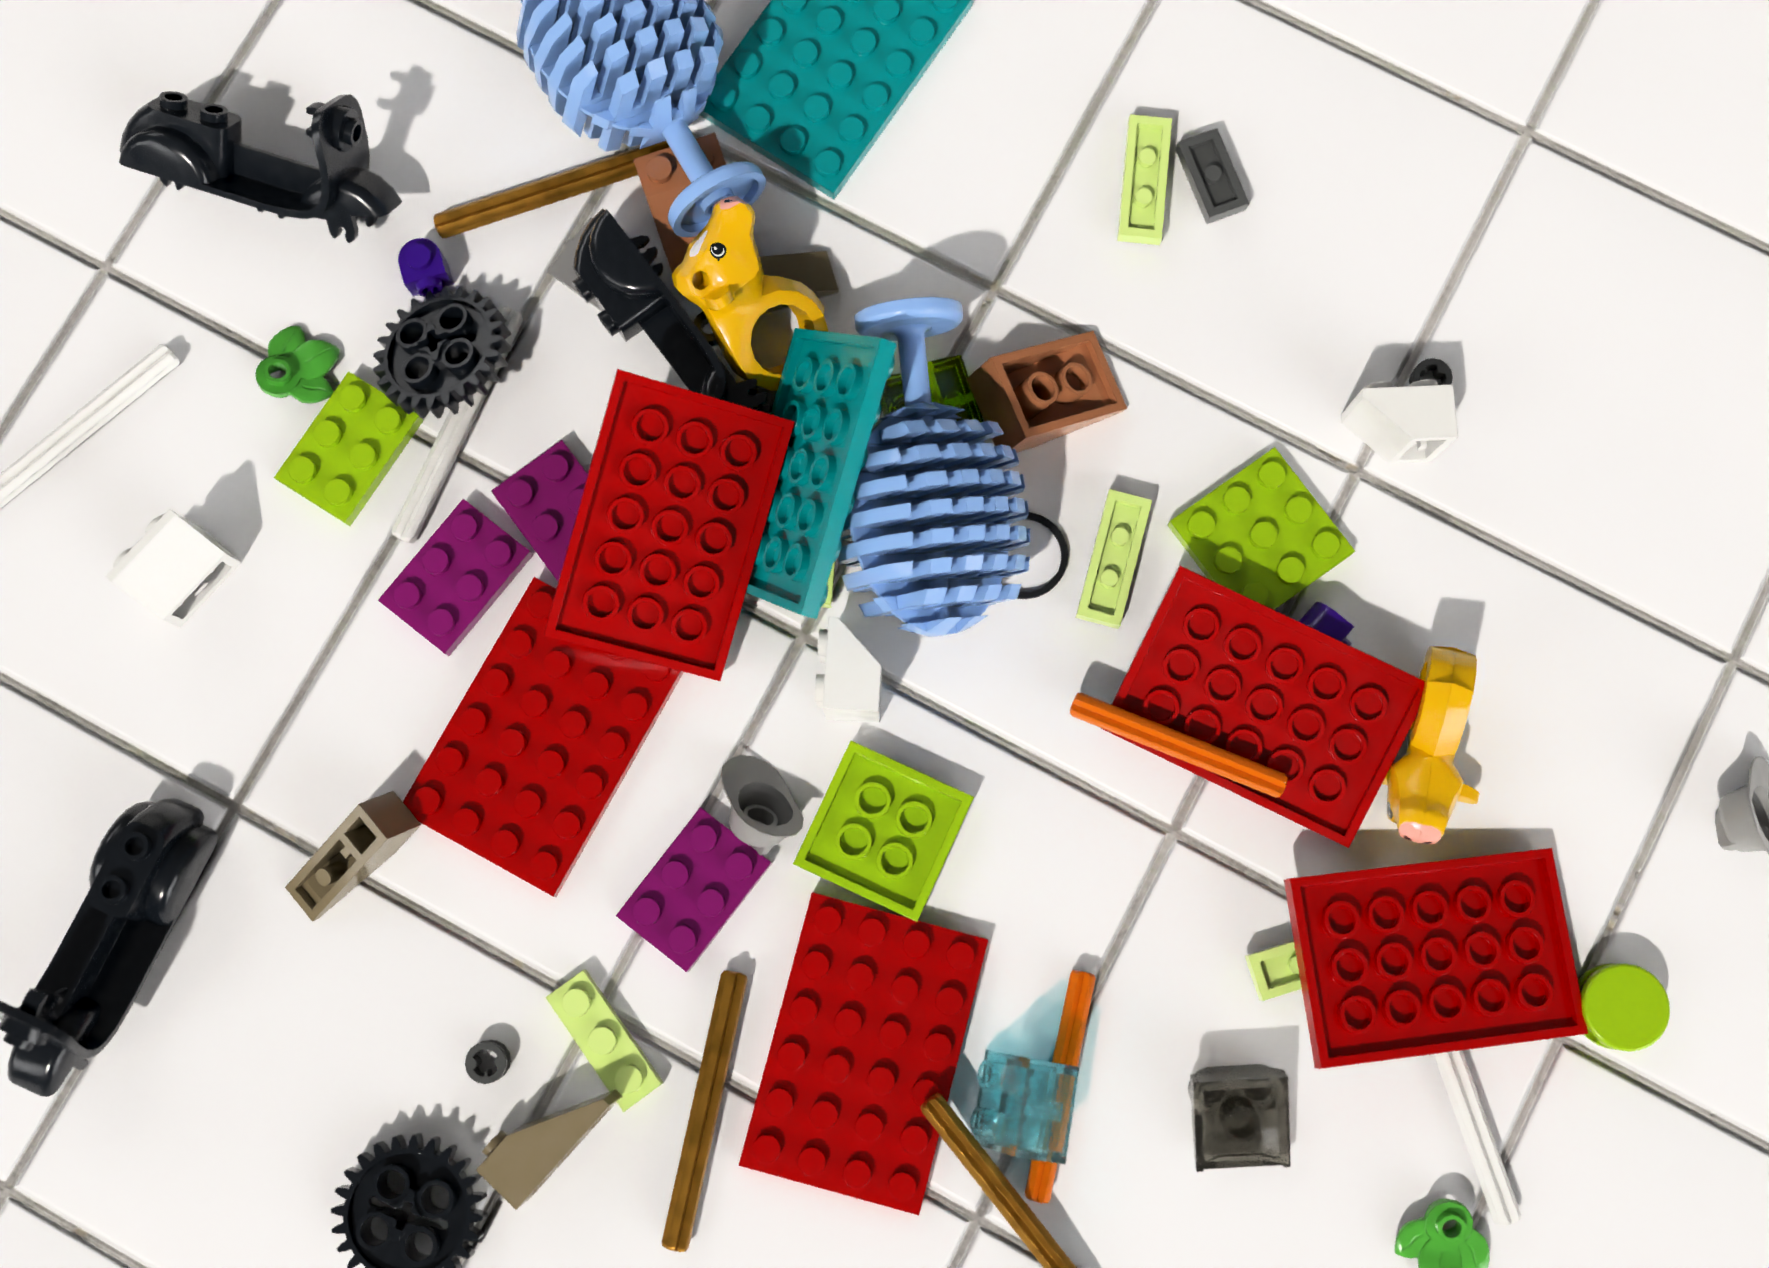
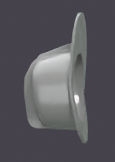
M739 755L730 758L722 766L720 778L725 794L731 804L729 826L732 833L739 840L753 846L759 855H766L773 846L779 844L784 838L794 836L802 829L804 820L802 813L796 805L785 781L770 764L754 756Z
M1755 757L1751 762L1747 785L1724 795L1720 799L1719 809L1715 817L1718 844L1724 850H1738L1741 852L1766 851L1769 855V762L1764 757Z

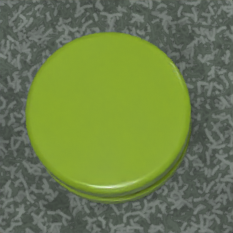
M1607 963L1589 969L1578 979L1582 1014L1588 1029V1034L1583 1035L1594 1044L1612 1050L1638 1051L1653 1045L1665 1032L1670 1018L1669 999L1660 981L1646 969L1633 964Z

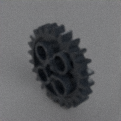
M446 286L443 287L438 298L429 290L426 293V302L420 304L413 298L411 299L412 310L407 313L401 309L397 311L401 319L398 324L386 323V327L391 331L390 336L379 337L377 340L385 349L373 354V357L380 363L373 369V372L380 378L377 382L378 386L397 407L400 406L407 414L415 411L421 418H425L429 411H431L438 419L442 417L445 407H448L455 415L458 414L459 403L465 401L470 407L474 406L473 394L478 392L486 396L488 390L484 384L487 380L492 382L500 380L494 370L495 368L508 365L501 354L511 351L512 347L505 340L511 335V332L505 326L507 320L488 297L483 298L477 290L469 294L463 286H460L455 294H453Z
M422 1133L412 1135L408 1146L401 1134L392 1137L391 1149L384 1141L374 1144L375 1157L368 1152L358 1155L357 1159L362 1170L355 1167L345 1170L344 1174L352 1184L336 1188L335 1192L346 1200L345 1203L331 1208V1213L343 1216V1223L333 1227L331 1232L345 1234L347 1239L339 1245L337 1251L345 1252L352 1250L354 1256L347 1264V1268L356 1267L361 1263L365 1268H462L457 1256L465 1259L472 1257L475 1254V1250L467 1241H478L484 1235L480 1229L473 1226L474 1222L482 1221L488 1217L487 1212L476 1209V1203L486 1198L487 1192H473L472 1185L478 1182L482 1176L480 1174L467 1176L464 1172L469 1166L471 1158L468 1157L459 1162L453 1160L458 1147L455 1144L443 1152L439 1151L441 1137L438 1136L431 1138L426 1147H424ZM391 1170L398 1171L404 1177L405 1187L401 1194L391 1191L388 1186L387 1178ZM434 1185H440L448 1192L449 1204L446 1209L439 1208L432 1202L431 1190ZM375 1196L378 1200L389 1204L391 1207L374 1205L371 1199ZM411 1203L413 1204L411 1212L421 1217L408 1222V1213L395 1208H401ZM374 1217H380L387 1223L388 1236L385 1240L378 1239L372 1233L371 1223ZM428 1218L446 1220L449 1226L447 1229H444L441 1225ZM417 1232H424L432 1239L433 1248L430 1255L422 1254L417 1250L414 1242Z

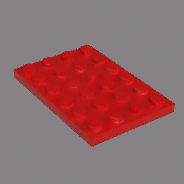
M617 369L544 636L721 681L795 421Z
M1179 565L1111 705L1280 771L1288 777L1285 790L1280 797L1275 798L1108 730L1105 731L1349 848L1418 714L1425 681Z
M534 577L408 791L403 803L423 825L547 894L557 897L684 672L544 636L556 588Z
M1552 848L1284 880L1315 1069L1588 1034L1587 1025L1582 1014L1581 994Z
M812 892L738 1166L919 1216L939 1138L938 1132L922 1113L921 1105L936 1093L941 1094L946 1102H948L988 939L922 921L916 922L907 917Z

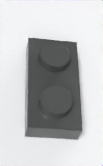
M1216 128L1177 142L1175 151L1206 224L1246 211L1249 205L1248 199L1218 129Z

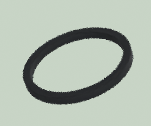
M1029 512L1026 520L1036 521L1053 533L1060 546L1061 563L1057 574L1047 585L1034 591H1019L1017 599L1036 598L1052 590L1061 580L1068 561L1067 545L1061 531L1049 519Z

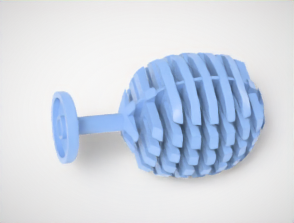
M521 0L522 6L516 31L517 46L524 50L523 58L526 64L535 73L538 85L548 95V101L554 111L563 117L562 122L579 137H581L583 130L590 139L600 138L598 146L605 152L619 150L621 143L629 147L640 145L639 149L663 141L668 143L691 182L676 197L668 212L669 224L677 236H697L707 225L714 204L721 199L738 196L749 205H752L759 198L766 186V178L760 168L751 162L740 161L713 169L688 127L693 121L698 119L699 114L706 106L708 95L712 94L717 76L715 71L719 63L718 57L724 43L723 31L715 23L716 16L705 0Z
M918 297L883 302L862 309L854 316L855 329L859 335L898 341L905 407L896 409L878 419L882 421L871 431L867 445V461L859 473L854 490V506L851 513L846 517L841 535V540L853 541V543L842 546L838 556L840 565L846 564V567L861 566L862 568L861 571L842 575L847 591H872L878 596L872 602L859 604L865 617L896 616L906 623L902 624L901 626L903 627L898 629L928 637L945 636L965 631L988 616L982 615L988 606L1017 599L1021 584L1002 586V578L1029 571L1030 556L1026 557V555L1022 554L1008 556V551L1030 544V528L1026 529V526L1020 525L1010 527L1009 525L1026 519L1029 515L1027 501L1018 497L1008 499V497L1024 491L1023 474L1019 475V472L1013 470L1002 471L1019 465L1015 448L1011 449L1010 446L1002 444L993 446V443L984 442L1004 434L997 422L984 421L979 423L978 420L970 419L956 421L961 417L955 414L965 409L932 402L925 338L948 332L956 328L963 319L962 304L957 300L941 297Z

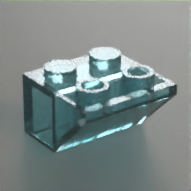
M986 1049L984 1061L978 1070L980 1088L977 1107L973 1111L970 1121L972 1135L982 1147L1013 1157L1065 1164L1079 1067Z

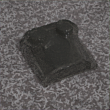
M1262 1064L1205 1067L1190 1075L1188 1094L1191 1100L1196 1172H1204L1203 1169L1283 1165V1167H1291L1288 1076L1284 1070Z

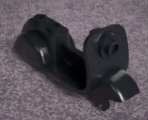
M175 91L163 92L159 97L142 106L130 118L122 134L119 164L160 177L164 186H169L173 181L177 190L189 186L255 207L259 212L268 211L278 214V218L281 219L285 217L300 219L316 217L325 219L329 232L334 239L342 233V227L346 230L345 238L348 243L357 238V221L361 217H365V224L367 227H370L376 223L378 217L389 214L402 203L401 198L390 184L379 175L369 171L370 153L363 114L358 100L351 94L338 95L326 104L316 102L306 108V113L313 115L311 126L306 129V135L313 140L319 167L242 144L241 117L239 115L228 112V109L222 105L202 104L188 99L183 93Z
M602 208L589 222L580 237L573 262V269L577 278L572 283L586 303L594 299L602 312L597 314L609 334L613 337L619 332L627 342L644 330L690 391L770 414V406L764 405L767 401V393L763 391L750 393L757 388V380L748 379L736 383L734 377L717 357L712 346L718 345L714 334H707L703 331V327L709 323L704 312L699 313L693 322L659 278L663 272V264L658 263L652 267L650 266L657 257L658 250L656 246L647 249L644 253L640 252V249L645 248L650 242L649 237L640 235L630 239L610 212Z
M175 798L163 799L156 803L150 801L140 802L126 809L109 828L92 862L88 894L35 989L31 988L28 991L21 1006L18 1008L0 1001V1030L6 1033L3 1041L13 1046L7 1065V1076L13 1084L42 1097L52 1096L60 1088L72 1068L83 1070L89 1063L85 1058L96 1056L114 1037L132 1007L217 844L218 835L213 829L203 825L204 814L199 808Z

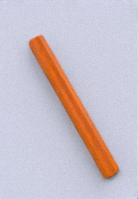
M1077 693L1071 704L1070 714L1075 718L1275 798L1282 795L1287 785L1288 777L1280 771L1084 693Z
M1073 970L1069 977L1025 1189L1026 1198L1038 1203H1048L1051 1199L1096 980L1095 975L1092 973Z

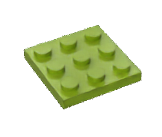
M1275 447L1173 518L1167 525L1208 579L1273 610L1280 607L1356 552Z
M850 741L793 865L918 922L974 797L856 742Z

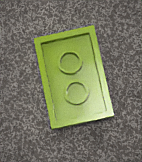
M348 371L274 476V479L346 525L351 526L424 420L414 411L411 414H407L400 406L397 407L385 393Z

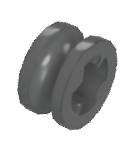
M1435 358L1425 359L1420 362L1409 378L1410 385L1412 382L1419 381L1420 376L1423 377L1428 370L1433 371L1434 378L1441 379V383L1439 382L1437 385H1450L1453 380L1452 371L1448 364Z
M486 1040L476 1044L466 1055L465 1068L467 1074L472 1080L481 1084H489L499 1080L510 1068L511 1057L509 1050L504 1044L496 1040ZM483 1050L484 1054H488L491 1051L496 1053L497 1057L494 1060V1064L498 1069L494 1074H492V1069L483 1073L478 1068L482 1063V1059L478 1056L480 1051Z

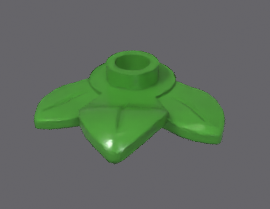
M300 326L287 327L270 340L268 344V357L261 361L256 369L257 384L264 393L272 397L284 398L292 396L296 400L307 404L324 401L333 394V389L324 376L336 364L340 350L337 346L323 340L306 341ZM276 371L286 372V374L281 378H274L270 376L273 372Z
M1439 1199L1431 1203L1424 1217L1408 1221L1402 1226L1395 1241L1394 1252L1402 1257L1418 1258V1268H1488L1490 1261L1487 1240L1473 1228V1219L1468 1209L1462 1203L1453 1199ZM1446 1221H1457L1452 1228L1443 1230V1225Z

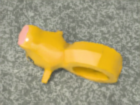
M731 196L721 199L714 204L707 225L688 245L682 263L673 271V284L688 301L698 305L703 310L721 352L732 371L744 380L756 379L758 382L757 387L777 391L785 362L773 368H762L754 358L751 337L758 318L768 309L782 304L789 306L795 314L799 329L829 332L824 317V305L814 291L802 282L780 276L763 275L759 252L754 240L755 212L747 202L738 196Z
M1430 646L1428 648L1419 678L1425 681L1418 714L1409 730L1407 751L1403 757L1391 765L1382 783L1388 787V819L1397 824L1399 835L1402 838L1416 843L1436 844L1444 834L1457 801L1477 804L1480 795L1479 791L1464 784V780L1453 764L1455 753L1468 718L1477 672L1476 656L1454 647Z

